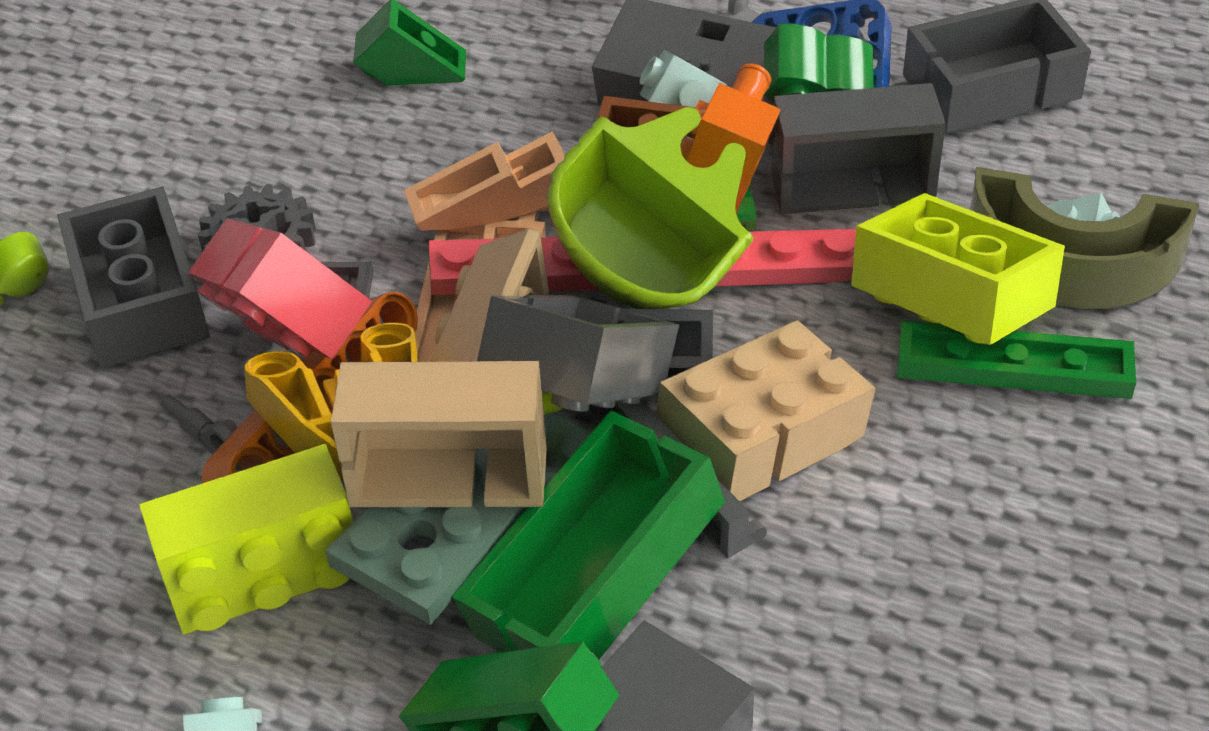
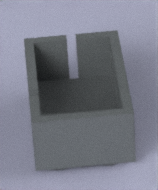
M1017 0L908 27L903 76L910 85L933 84L946 123L945 133L947 134L1032 112L1035 103L1041 109L1082 99L1091 50L1048 0Z
M932 83L774 96V106L781 110L773 127L775 141L772 143L771 175L780 215L879 206V198L870 167L879 168L889 205L905 203L923 193L936 197L946 123Z
M576 295L491 296L477 362L539 361L541 390L551 393V403L561 408L586 412L590 404L606 408H614L616 401L639 404L641 397L658 395L660 382L667 379L679 324L632 311L626 312L624 324H617L621 308Z

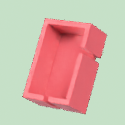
M226 218L188 272L202 283V286L197 291L201 296L224 311L228 309L241 318L246 317L242 324L268 342L273 341L286 350L291 349L308 359L312 352L333 359L372 303L369 298L282 233L265 228L262 229L261 227Z

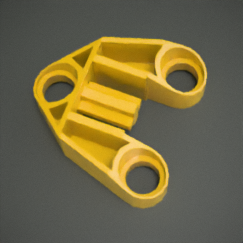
M383 323L369 327L360 336V362H418L416 337L413 328L402 323ZM285 351L262 353L248 360L244 365L246 398L251 406L294 453L326 443L338 475L343 480L341 471L343 462H339L331 426L332 414L328 409L311 368L308 369L295 354ZM340 369L334 371V378L324 380L323 387L332 408L334 406Z

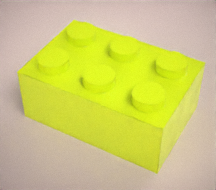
M923 193L856 226L851 286L872 294L879 302L895 304L918 314L920 319L926 322L940 323L961 332L970 341L991 345L1056 307L1065 246Z
M326 443L139 504L159 570L183 635L196 630H215L236 616L257 609H276L287 603L294 596L318 588H336L345 584L350 579L329 566L325 552L353 522L347 494Z

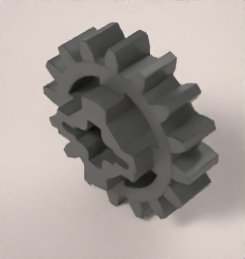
M266 184L261 192L253 191L251 186H245L243 194H240L239 197L228 192L224 194L226 201L224 205L211 203L208 206L210 216L199 219L201 231L198 232V238L202 252L226 218L258 226L262 229L280 232L305 251V247L315 246L316 243L314 236L316 227L312 209L307 208L306 199L303 196L293 199L290 188H285L278 194L273 193L272 184Z

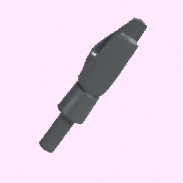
M170 394L165 395L161 400V406L180 420L181 429L201 441L212 454L238 428L231 420L214 423L198 408L189 409ZM237 463V464H236V470L239 469L240 471H242L243 469H242L241 466Z

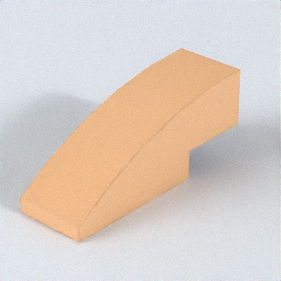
M553 131L505 155L497 141L404 190L415 223L420 231L474 227L520 217L548 207L547 195L549 185L552 182L551 174L556 166L564 161L565 152Z

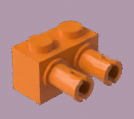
M754 63L744 64L740 67L731 88L719 83L709 103L699 100L695 109L700 113L701 120L698 127L691 131V133L696 134L695 138L692 139L686 136L681 146V153L684 159L689 164L699 168L714 165L726 145L738 143L743 146L746 157L735 204L736 214L752 181L781 110L762 101L763 95L771 83V76L765 68Z

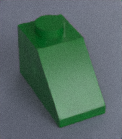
M389 0L356 33L353 63L359 66L367 76L377 78L387 86L463 82L466 70V49L396 0Z

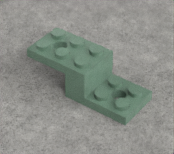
M554 413L544 415L547 444L546 460L553 464L550 470L545 471L544 488L592 433ZM477 449L472 507H367L325 550L328 564L336 571L431 625L453 600L451 596L528 507H485L484 491L488 449ZM417 536H427L435 540L428 548H418L412 551L403 548L405 542Z

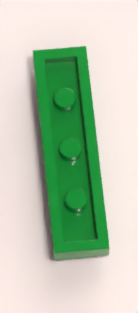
M901 321L897 378L1132 399L1136 386L1134 341L1013 331L989 345L970 341L963 333L942 324Z

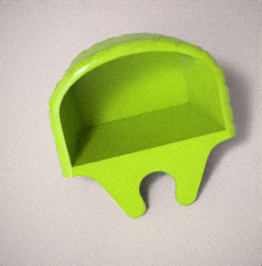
M693 107L682 108L637 127H622L600 116L593 123V127L587 129L579 138V143L572 146L564 155V161L560 162L551 174L552 182L549 185L547 195L548 211L562 246L576 268L592 285L599 288L602 293L621 304L629 305L633 309H670L697 302L717 285L754 240L751 233L739 222L735 211L746 157L743 146L738 143L726 145L718 161L706 168H699L689 164L681 153L682 139L696 129L701 120L700 113Z

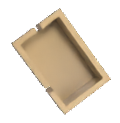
M797 320L661 381L656 415L686 446L710 457L717 479L741 501L769 487L772 476L781 481L839 452L863 437L876 388L841 357L830 360L832 349Z
M539 361L341 362L331 426L339 462H343L341 471L349 507H472L477 449H488L484 491L485 507H543L547 444Z

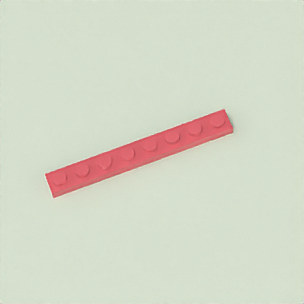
M856 229L750 232L754 238L753 242L716 286L852 280ZM541 237L549 292L600 290L592 285L576 268L558 237ZM497 239L429 240L431 295L456 294V284L463 266H471L480 245Z

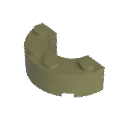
M976 167L970 210L1064 245L1056 305L1079 309H1104L1124 306L1146 299L1162 290L1175 278L1185 260L1199 203L1142 194L1137 206L1122 217L1106 221H1079L1060 215L1042 204L1032 190L1031 175Z

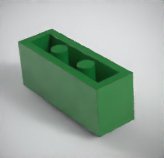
M584 641L444 660L400 713L399 718L409 731H595L620 694L603 671L598 658L590 652Z

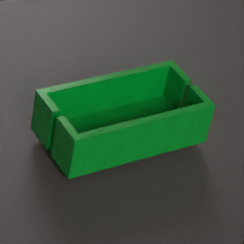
M611 410L544 488L543 507H528L451 596L475 638L500 653L584 641L590 652L600 660L725 503L710 457L667 436H663L658 442L654 430Z

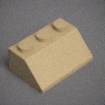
M528 228L479 246L471 266L464 265L460 271L456 284L457 299L451 313L444 312L438 322L435 334L437 346L430 362H477L491 296L523 297L527 295H548L549 289L540 231Z

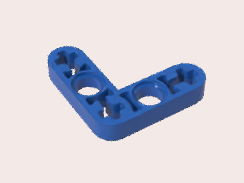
M848 0L770 11L759 15L752 21V23L777 27L778 24H799L812 27L819 22H828L831 24V27L826 35L855 37L873 46V58L878 60L877 66L873 70L874 88L889 87L892 27L884 6L877 0ZM873 18L874 20L868 24V37L870 41H865L860 28L865 25L866 19Z

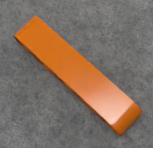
M389 292L371 298L372 303L333 359L312 352L308 359L303 358L301 360L308 369L311 368L331 414L333 408L323 387L324 380L334 378V371L340 369L341 362H347L345 350L349 354L351 362H360V336L369 327L381 324L379 315L383 323L407 324L413 328L414 332L416 331L418 324L417 310L413 302L406 295L399 292ZM254 410L207 460L202 471V483L235 473L237 463L243 470L295 453L282 439L281 445L278 444L272 427Z

